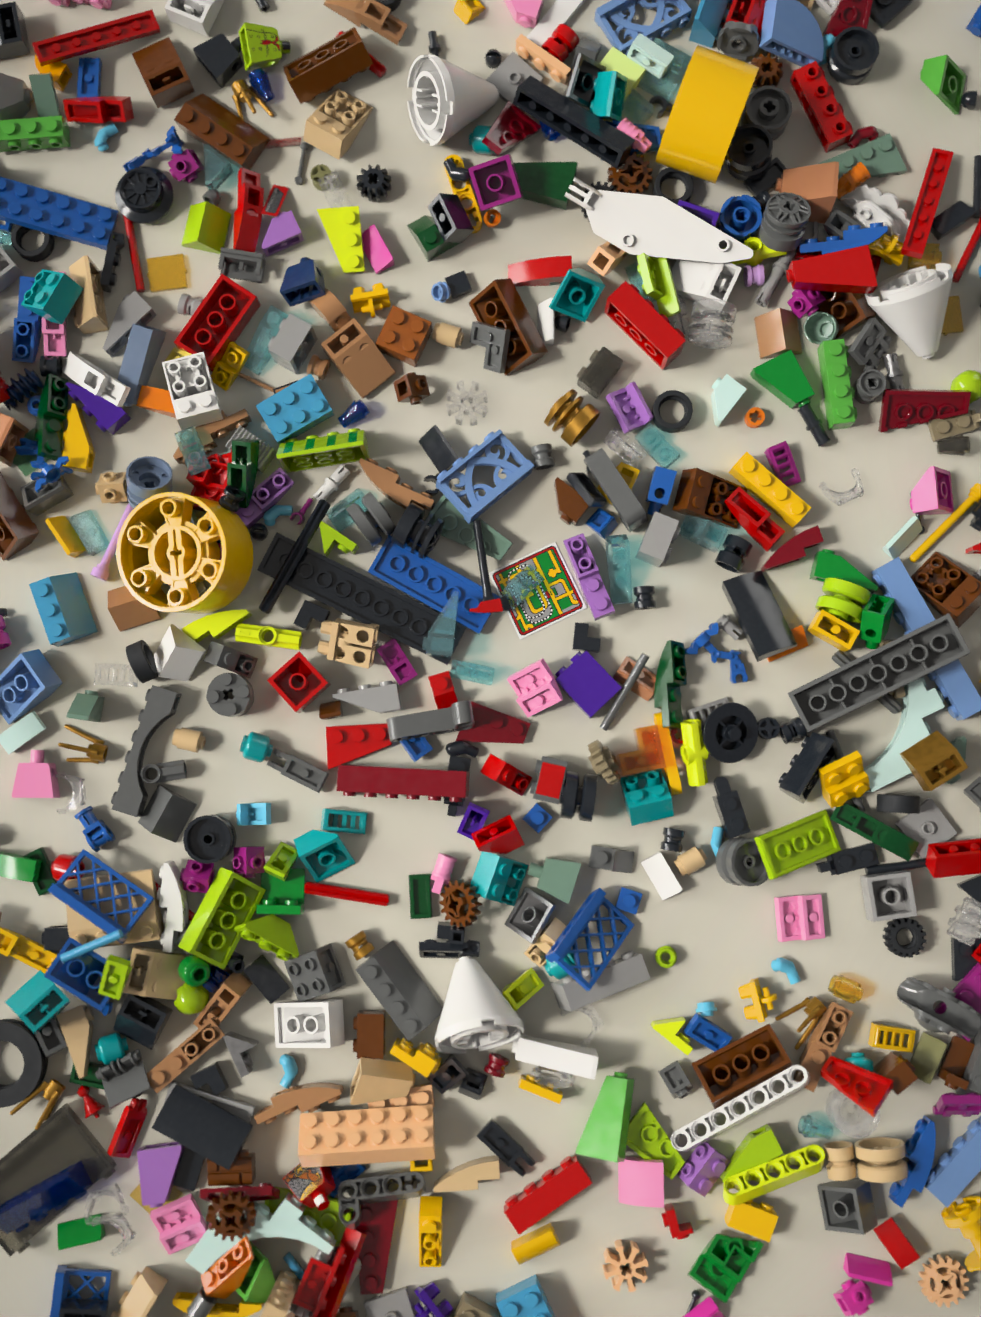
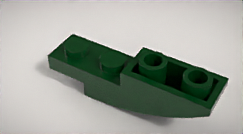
M48 374L39 402L34 440L38 441V456L57 461L58 458L62 457L63 420L67 418L68 386L66 383L69 380Z
M673 640L667 641L659 661L655 680L654 708L661 709L663 728L679 730L683 720L680 687L687 685L686 652L684 643Z
M847 803L841 807H836L830 818L834 822L908 862L919 845V842Z

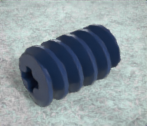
M25 368L26 376L17 373L18 381L12 377L10 378L11 386L8 385L9 388L6 389L10 398L3 402L10 411V405L16 408L18 407L17 401L20 403L25 402L24 396L30 399L32 397L31 391L35 394L39 393L38 386L43 389L44 383L34 370L31 372Z

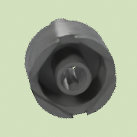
M223 673L215 677L209 684L206 699L216 713L227 717H237L245 714L252 707L254 692L251 683L246 678L234 673ZM229 691L233 692V699H228L229 696L227 694Z

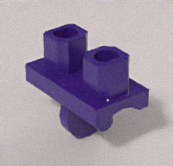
M434 1282L428 1283L423 1288L418 1286L414 1290L425 1306L422 1307L419 1302L414 1305L418 1312L415 1317H430L429 1314L433 1317H448L452 1312L453 1307L445 1298L437 1306L432 1301L440 1293Z

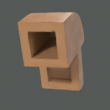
M325 288L326 294L324 296L309 300V303L318 315L325 319L332 330L336 332L352 319L336 296Z

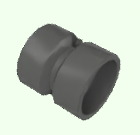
M875 369L866 370L853 384L854 399L861 404H869L876 400L886 388L887 381L883 373Z

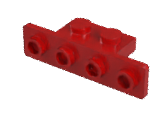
M342 1243L332 1265L312 1256L308 1262L292 1303L311 1311L310 1317H317L319 1311H324L329 1299L326 1297L329 1287L333 1289L338 1275L335 1274L338 1265H343L347 1256V1252L344 1251L345 1245Z

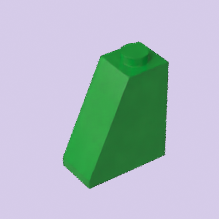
M792 350L753 368L750 376L791 409L797 406L800 409L811 403L810 399L815 395Z

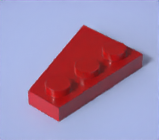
M387 724L326 727L328 770L391 746L392 742L389 738Z
M830 1056L821 1069V1077L872 1117H875L893 1089V1080L834 1056Z

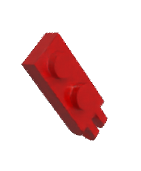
M133 1098L130 1105L125 1106L107 1151L111 1157L130 1158L147 1115L146 1099L139 1100V1098Z

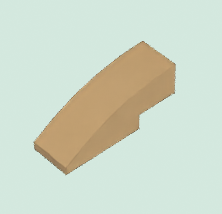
M497 1155L486 1156L455 1167L435 1181L434 1193L478 1190L479 1180L500 1179L499 1157Z

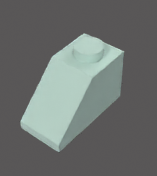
M728 374L723 379L719 377L711 387L714 389L711 394L714 423L717 427H719L747 390Z

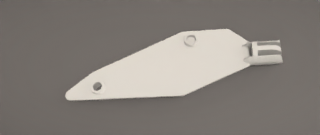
M576 177L572 181L588 190V194L571 184L568 189L584 198V201L567 192L564 195L586 209L593 233L631 255L645 253L651 257L720 264L746 260L753 256L751 248L663 196L596 190ZM720 242H726L727 247L721 249L719 247Z

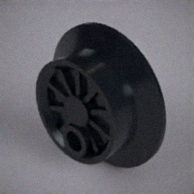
M151 167L131 169L120 179L115 191V200L120 212L130 221L140 224L153 223L164 217L171 208L174 198L173 187L167 176Z
M725 703L718 706L710 713L703 726V740L707 751L713 758L724 763H735L746 758L754 749L758 739V723L754 714L749 708L739 703Z

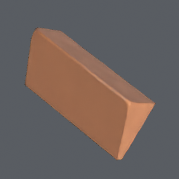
M626 656L613 679L624 685L637 662ZM643 668L631 691L649 701L655 691L656 675Z

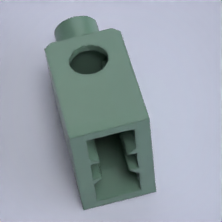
M546 857L543 866L531 862L527 875L539 878L537 888L569 904L581 863Z

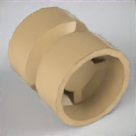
M833 1141L824 1144L825 1159L829 1161L826 1164L828 1178L835 1181H846L856 1178V1163L852 1162L854 1158L853 1144L848 1141Z

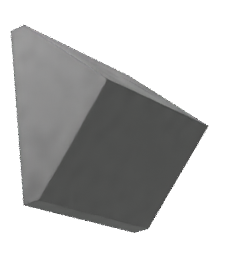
M525 887L504 925L530 943L535 944L556 905L549 899Z

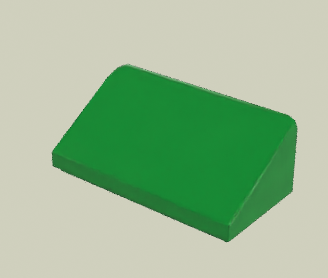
M102 1213L57 1224L59 1250L97 1242L106 1236Z

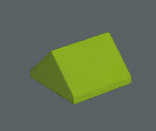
M207 201L191 205L181 245L187 248L221 254V247L224 248L228 234L231 213Z

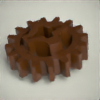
M634 152L617 169L613 166L608 168L607 174L609 176L607 181L612 182L611 185L614 189H617V192L643 194V189H649V183L652 182L653 178L651 176L653 168H648L650 161H643L644 155L638 158L636 157V152Z
M464 879L450 881L449 885L444 886L446 892L440 893L443 900L439 901V904L444 906L441 913H446L445 920L451 919V926L457 925V928L471 926L472 922L478 920L476 915L481 914V911L478 909V906L482 905L481 902H478L480 894H475L477 887H470V881L465 882Z
M229 1190L227 1196L221 1192L220 1198L214 1197L212 1205L208 1206L206 1221L209 1222L208 1229H215V1237L222 1234L223 1241L227 1236L230 1237L231 1242L234 1241L235 1236L243 1239L244 1232L249 1234L251 1226L255 1225L257 1210L254 1209V1201L249 1202V1195L241 1197V1191H238L237 1195H233V1191ZM244 1210H245L246 1215H247V1218H246V1219L244 1218L245 1215L243 1214V1211H244Z

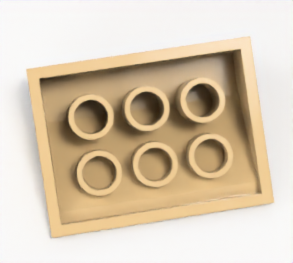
M146 869L119 873L154 898V901L128 933V938L123 944L160 940L165 927L161 908L159 907V900H157L153 870ZM109 874L97 876L98 883L110 881ZM93 876L81 878L82 886L94 884ZM78 879L66 880L65 887L68 889L78 887ZM114 884L115 896L128 894L126 884ZM111 885L98 887L99 899L112 897ZM95 888L82 890L85 901L96 900ZM141 895L131 897L133 908L141 907L147 900ZM128 898L116 900L117 911L129 909ZM112 900L100 902L102 913L113 912ZM66 905L69 937L84 945L107 935L103 930ZM130 913L117 915L118 924L125 928L131 921ZM116 940V941L111 942V943H109V944H107V945H104V946H102V947L115 946V945H123V944H121L120 942H118V941Z

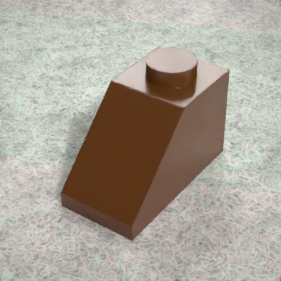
M557 477L554 482L558 514L561 515L560 519L567 525L572 523L576 526L589 509V506L575 489Z

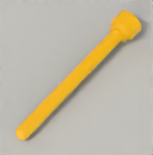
M976 483L970 489L969 497L909 557L911 562H917L975 502H979L981 499V484Z

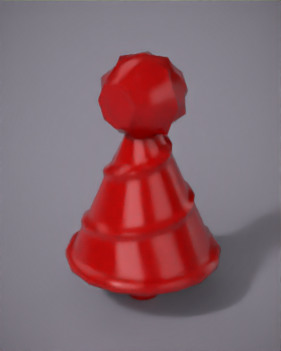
M82 1085L78 1088L77 1094L79 1097H84L85 1119L93 1114L97 1119L100 1117L98 1111L104 1108L105 1105H102L88 1095L89 1087Z

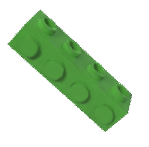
M63 116L0 120V152L71 147L70 127Z
M844 339L823 341L817 348L828 430L849 428L857 419V409L853 407L852 401L854 399V388L850 386L852 371L851 367L847 364L849 349L845 345Z

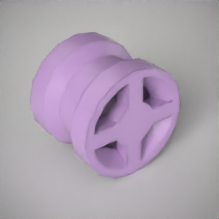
M757 264L756 267L745 265V286L751 287L752 284L764 285L765 273L763 264Z

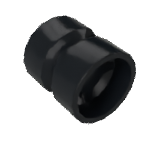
M728 534L722 545L724 550L719 551L715 563L728 571L740 573L745 563L743 558L748 557L753 545L739 536Z

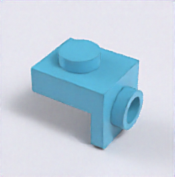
M271 803L237 804V825H270Z

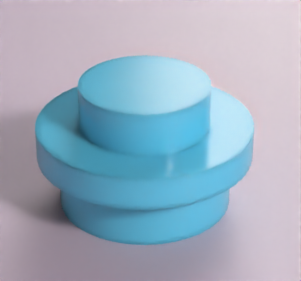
M714 1002L697 1003L695 1011L703 1017L714 1016L713 1012L718 1011V1009L715 1007Z

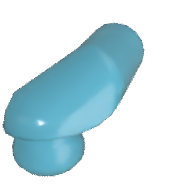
M832 34L823 36V60L818 65L827 63L826 50L832 48L836 37Z
M714 827L710 845L715 857L722 845L724 829L721 827Z

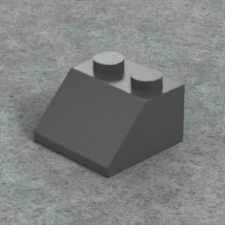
M851 1179L817 1185L825 1230L864 1235L878 1226L870 1182L861 1179Z

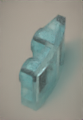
M651 423L635 436L636 441L662 468H669L680 457V453L665 440V436Z
M195 426L174 433L191 476L211 468Z

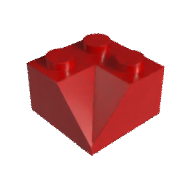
M300 651L267 680L296 713H301L331 685Z

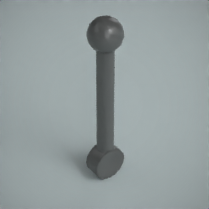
M302 142L300 145L302 152L298 176L295 177L297 185L303 184L302 171L305 153L309 147L306 142Z

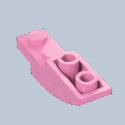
M42 317L44 356L67 357L66 319L63 324H58Z

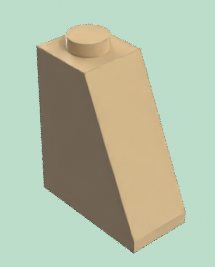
M361 1057L350 1086V1104L357 1105L408 1096L411 1087H414L416 1075L412 1073V1067L406 1063Z

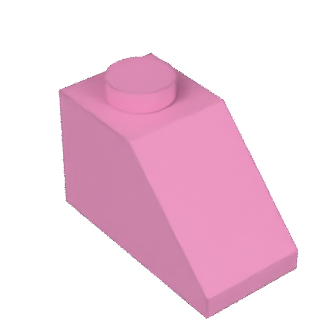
M504 0L516 23L526 28H534L537 25L543 8V0Z

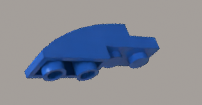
M883 222L871 223L870 228L861 229V225L848 226V230L843 231V240H840L839 236L826 237V242H818V238L805 239V244H800V253L822 251L823 255L864 245L869 246L888 232V226H883Z
M20 276L18 316L14 318L12 361L34 363L37 356L42 333V317L21 305L25 293L34 284L35 277Z
M925 1115L917 1121L913 1136L905 1142V1156L909 1159L907 1163L908 1177L894 1182L889 1190L890 1195L888 1197L901 1208L904 1206L913 1188L920 1193L922 1192L932 1168L936 1147L935 1122Z

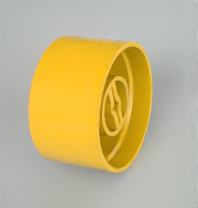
M697 45L671 110L657 153L656 163L716 184L759 67Z
M161 493L141 502L126 518L117 542V564L125 586L141 603L159 611L205 614L220 610L233 602L243 591L253 566L252 540L241 518L235 512L224 509L219 502L184 493ZM196 503L207 511L204 517L199 519L197 525L191 523L193 504ZM218 540H221V543H222V559H221V560H220V549H219V545H218V543H217ZM207 580L212 585L200 597L195 583ZM163 583L171 585L167 595L160 588Z

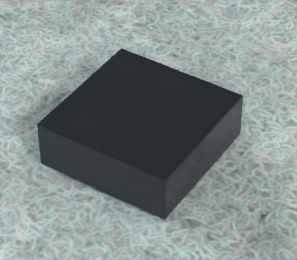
M464 270L445 278V282L450 288L452 299L472 292Z

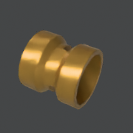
M363 930L345 942L347 947L353 950V956L357 961L375 949L373 944L367 941V935Z

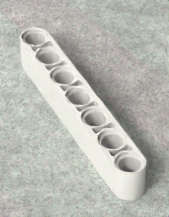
M794 1065L675 1131L671 1136L672 1146L676 1150L684 1152L694 1149L807 1086L810 1081L809 1072L800 1065ZM798 1070L804 1072V1079L799 1083L793 1079L794 1073ZM782 1081L785 1089L782 1093L778 1094L774 1091V1085L776 1082ZM758 1092H763L765 1095V1101L762 1104L755 1102V1095ZM738 1103L745 1104L746 1111L742 1115L736 1113L735 1108ZM724 1113L726 1123L719 1126L716 1118L719 1114ZM700 1124H705L707 1133L701 1137L698 1135L697 1128ZM683 1134L688 1139L685 1147H681L678 1143L679 1137Z

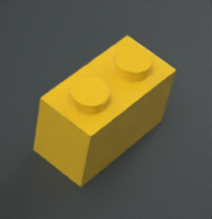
M823 609L815 614L806 630L843 652L851 649L860 633L858 629Z
M751 1199L739 1205H729L724 1220L728 1227L770 1242L779 1216L772 1205L765 1202L758 1204Z

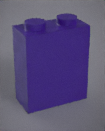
M579 651L570 659L573 663L568 668L563 666L555 674L557 676L555 680L570 699L591 718L622 687L587 651L583 654Z

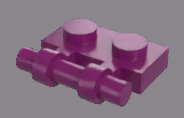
M945 1093L941 1095L936 1106H933V1114L942 1115L943 1117H951V1115H962V1117L979 1115V1112H981V1095L977 1093H967L965 1095Z

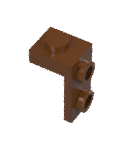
M955 1035L952 1037L937 1076L945 1081L944 1085L957 1091L958 1087L966 1090L969 1081L962 1078L975 1045Z

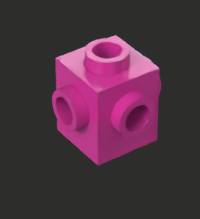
M852 1278L842 1283V1289L833 1294L845 1316H853L856 1313L858 1316L862 1315L870 1309L868 1305L874 1302L869 1286L863 1283L862 1280L853 1281Z

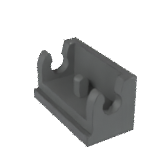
M221 247L218 269L221 270L220 275L223 274L231 279L262 283L266 261L263 254Z

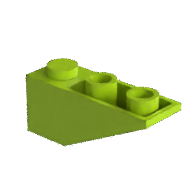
M768 1124L746 1135L730 1158L731 1162L720 1176L723 1183L728 1177L779 1158L780 1155L784 1154Z

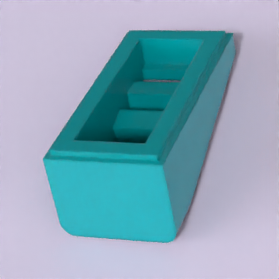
M323 809L321 830L365 834L368 813ZM330 814H333L332 827L328 826ZM338 814L342 815L341 828L337 827ZM347 815L351 816L350 829L346 828ZM356 816H360L359 829H355Z

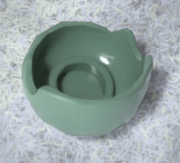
M826 312L813 313L806 319L803 325L804 335L811 343L815 344L834 340L839 331L838 321L833 315Z

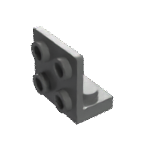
M331 943L299 955L298 958L284 961L299 1002L330 993L346 984Z

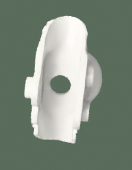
M861 185L854 191L841 197L839 202L854 210L850 216L853 220L865 228H870L871 223L883 222V226H888V232L885 234L890 237L895 234L898 236V241L904 243L910 220L907 218V213L903 209L898 208L899 201L896 195L892 193H884L882 195L877 188Z

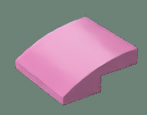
M543 658L507 678L518 695L517 703L527 717L563 699L559 686Z
M821 894L774 897L778 941L786 942L825 938Z
M625 1157L623 1162H618L619 1202L636 1206L664 1208L663 1160H641L640 1157Z
M188 1194L150 1211V1218L160 1233L159 1240L169 1255L198 1243L208 1229L192 1194Z

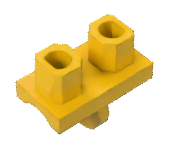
M884 234L869 245L870 255H877L883 258L884 262L889 265L895 264L900 266L904 255H901L904 243L898 241V236L895 234L891 237Z
M383 283L374 284L372 286L373 291L365 292L363 287L353 289V295H350L354 313L370 312L371 318L376 317L375 311L391 307L388 289H385Z
M753 978L749 983L738 988L741 999L752 997L754 1004L744 1007L746 1019H757L758 1023L765 1022V1018L768 1017L767 1010L774 1009L772 1001L778 999L777 994H770L768 987H763L761 991L759 979Z

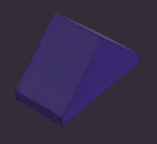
M470 802L457 833L474 840L471 834L483 828L490 810Z

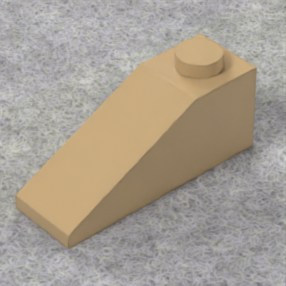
M80 1005L57 1015L79 1079L88 1076L94 1026L92 1020L95 1019L90 1007L87 1008L86 1005Z

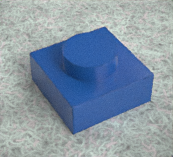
M536 803L522 819L539 833L553 817Z
M621 887L615 907L636 915L642 893Z

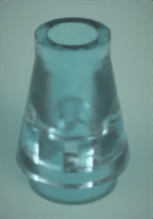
M807 1115L800 1118L798 1132L806 1138L831 1139L833 1127Z

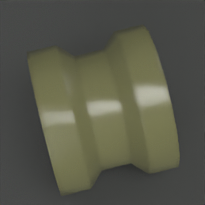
M323 164L313 167L311 179L314 187L319 191L330 189L333 184V177L329 167Z

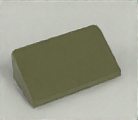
M925 1032L922 1033L910 1062L916 1069L914 1074L918 1079L931 1084L946 1050L947 1043Z

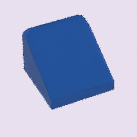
M598 508L588 519L586 525L600 537L607 539L618 526V523L612 515Z

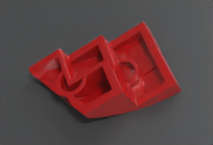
M232 449L230 453L222 455L217 453L207 458L194 459L186 477L194 486L190 495L216 502L219 501L221 496H224V489L227 486V463L232 462ZM193 504V509L207 512L199 504Z

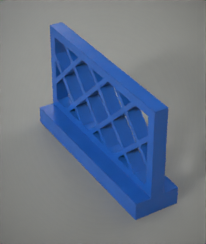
M84 849L56 884L53 883L48 889L53 896L105 933L109 934L121 929L124 936L117 940L121 944L125 942L128 938V933L154 901L152 896ZM86 856L92 861V869L80 871V863ZM96 872H109L110 881L98 883ZM93 873L94 884L82 886L81 875ZM77 876L78 887L68 889L63 885L69 877ZM114 884H126L128 894L115 896ZM111 885L112 897L99 899L98 887ZM95 888L96 900L85 901L82 890ZM141 895L147 899L141 907L133 908L131 897ZM128 898L129 909L117 911L116 900ZM112 900L113 912L102 913L100 902ZM130 913L131 921L125 928L119 925L117 915Z
M601 888L588 895L545 956L549 962L555 961L586 991L591 990L634 926L623 913L604 897L607 893ZM601 905L608 909L609 917L600 916L599 908ZM615 920H620L626 926L623 932L616 931ZM590 921H596L598 933H589L588 923ZM601 921H610L611 932L603 933ZM604 936H612V948L605 947ZM585 937L587 949L578 950V938ZM590 937H599V949H592ZM593 952H601V964L594 965ZM579 953H587L589 965H580ZM567 954H574L575 966H570L563 960ZM590 968L591 979L589 982L582 977L581 969Z
M58 1265L55 1273L50 1317H59L60 1307L64 1298L75 1296L76 1299H83L78 1292L86 1285L94 1293L89 1299L98 1297L99 1300H108L112 1270L67 1268L68 1265ZM70 1275L80 1276L84 1283L77 1289H74L69 1283ZM96 1276L106 1277L105 1285L99 1290L91 1283Z

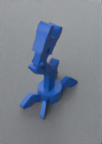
M171 126L168 130L167 138L165 139L166 143L152 150L148 148L139 157L136 156L123 165L125 171L128 172L131 169L139 168L145 163V160L158 156L171 146L173 147L172 152L174 154L183 153L181 147H183L184 141L179 138L176 128Z
M20 438L21 446H15L16 452L19 455L38 454L37 441ZM38 455L36 461L30 462L33 468H40L42 470L41 472H33L31 474V480H36V493L48 482H56L64 473H73L72 469L62 467V465L68 463V456L58 458L55 465L47 464L45 462L46 458Z
M717 622L711 623L708 626L709 630H704L691 643V646L685 649L687 655L698 654V649L704 646L711 654L710 658L713 663H716L717 658L730 660V681L732 684L736 683V676L738 674L742 676L743 682H747L748 676L744 663H741L738 656L741 652L737 650H731L730 652L718 651L709 641L710 636L718 634L719 626Z

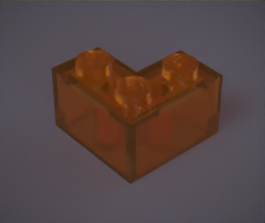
M657 725L633 729L637 751L617 754L620 775L624 776L666 768Z

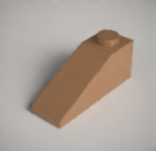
M233 972L214 994L193 1024L200 1028L212 1018L219 1026L253 983L241 973Z

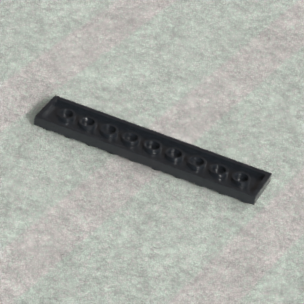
M276 532L257 570L275 579L296 541ZM308 547L286 583L287 586L361 623L380 625L379 632L447 666L467 628Z

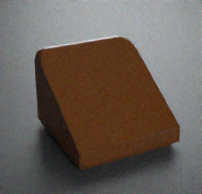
M339 700L323 703L319 706V717L322 720L342 717L343 715L341 701Z

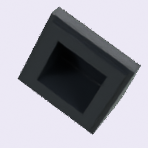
M468 1067L467 1071L469 1073L463 1078L458 1092L478 1100L488 1075Z

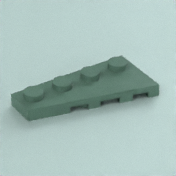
M890 133L818 163L839 162L838 180L859 162L865 165L871 177L879 176L880 178L895 173L905 174L907 171Z
M443 495L429 513V515L435 514L433 525L438 518L444 519L445 523L441 536L477 550L473 523L468 524L464 516ZM478 517L475 520H481L486 555L501 561L513 543Z

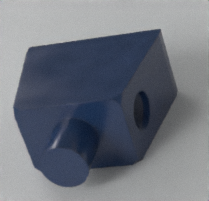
M303 257L300 259V263L292 265L286 270L280 293L290 307L326 294L323 273L313 259Z

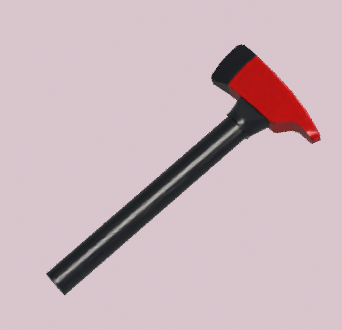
M481 520L472 521L483 598L478 607L469 609V612L497 613L510 611V604L506 596L498 599L493 597Z

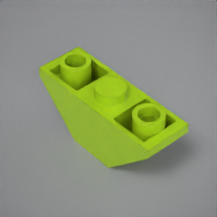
M274 914L262 916L237 925L234 929L241 934L240 936L243 939L258 943L261 949L276 953V957L281 960L288 961V959L298 958L299 956L291 925Z

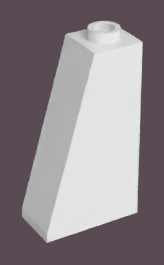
M521 1034L518 1040L513 1041L511 1052L515 1053V1060L595 1080L599 1059L595 1048Z

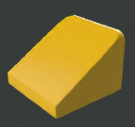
M457 0L453 11L465 24H468L483 12L485 7L479 0Z

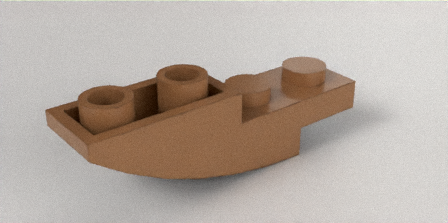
M325 0L324 6L358 27L363 24L396 45L400 42L408 26L391 15L390 8L375 0Z
M221 410L223 420L195 427L177 448L173 455L174 459L179 464H188L198 455H207L213 452V448L218 447L215 438H224L229 435L230 431L237 429L239 426L245 428L248 426V423L252 422L247 410H240L228 417Z
M360 458V466L368 479L389 500L404 509H407L412 502L430 512L434 508L435 501L432 500L433 497L428 493L421 491L419 494L413 491V487L405 483L399 485L401 479L395 469L390 467L384 469L378 466L379 463L373 459L367 458L364 460Z
M834 1002L829 1005L799 1058L801 1060L799 1065L804 1067L810 1075V1081L804 1088L812 1092L815 1091L821 1078L822 1067L832 1052L835 1053L853 1014L850 1010ZM796 1071L793 1077L794 1081L797 1083L802 1082L804 1072Z
M212 1018L147 1073L149 1084L157 1094L225 1036L224 1032Z
M307 1083L293 1086L274 1093L270 1098L272 1105L259 1110L254 1118L257 1125L262 1122L266 1125L276 1120V1115L284 1112L287 1115L295 1111L297 1105L301 1113L307 1110L308 1113H312L321 1107L320 1104L326 1101L330 1104L340 1099V1094H342L344 1088L342 1085L333 1083Z

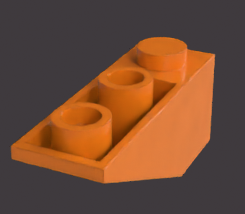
M245 1236L201 1275L207 1297L226 1299L241 1286L254 1258L248 1236Z

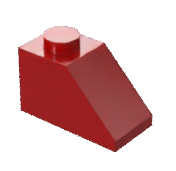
M510 814L471 834L478 850L483 852L507 854L525 845Z

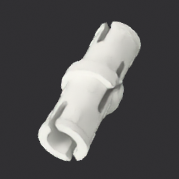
M340 464L329 478L326 477L324 479L325 483L313 494V497L317 500L323 499L326 501L334 491H338V486L351 474L350 471Z

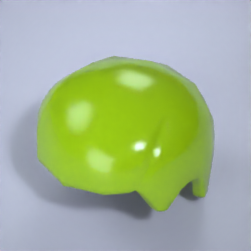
M967 370L960 373L953 379L950 389L969 390L971 392L969 404L981 398L980 372Z
M184 983L177 989V998L174 1001V1005L180 1013L192 1015L200 1013L209 1001V992L205 984L199 987H191Z

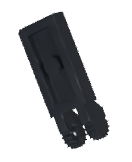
M492 1118L477 1134V1137L508 1167L511 1166L522 1177L526 1174V1171L516 1162V1159L520 1156L530 1166L536 1163L524 1151V1148Z

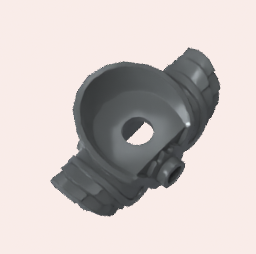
M910 977L904 980L898 987L897 998L899 1001L914 1011V1016L919 1025L934 1033L944 1032L948 1035L952 1031L971 1039L977 1034L981 1026V1014L968 1004L956 999V993L945 987L941 991L924 981ZM936 1001H943L946 1004L947 1009L943 1014H938L934 1011L933 1005Z

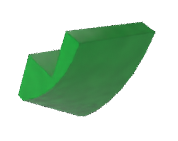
M715 1234L687 1275L722 1302L727 1303L737 1283L741 1282L750 1264L755 1261L764 1244L759 1241Z

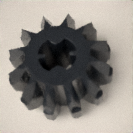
M370 164L368 165V170L362 168V175H357V182H359L357 183V189L361 191V196L363 198L368 196L370 202L373 200V197H376L378 202L381 195L387 197V191H391L392 188L390 184L392 180L391 176L387 175L386 168L380 170V165L378 164L375 169Z

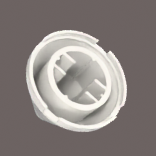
M421 55L415 59L411 66L407 84L408 88L412 87V100H407L409 114L417 136L423 143H430V146L446 142L492 108L499 99V91L494 84L436 55Z
M936 263V269H927L925 265L901 272L877 283L878 289L873 293L865 294L867 304L922 359L933 357L939 348L953 279L952 267L948 263Z
M471 956L461 957L455 964L436 1031V1049L447 1054H466V1049L478 1048V1052L506 1045L520 1038L521 1032H524L523 1022L478 961L472 959Z

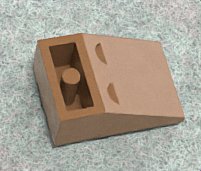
M355 318L321 343L326 355L362 399L396 374Z

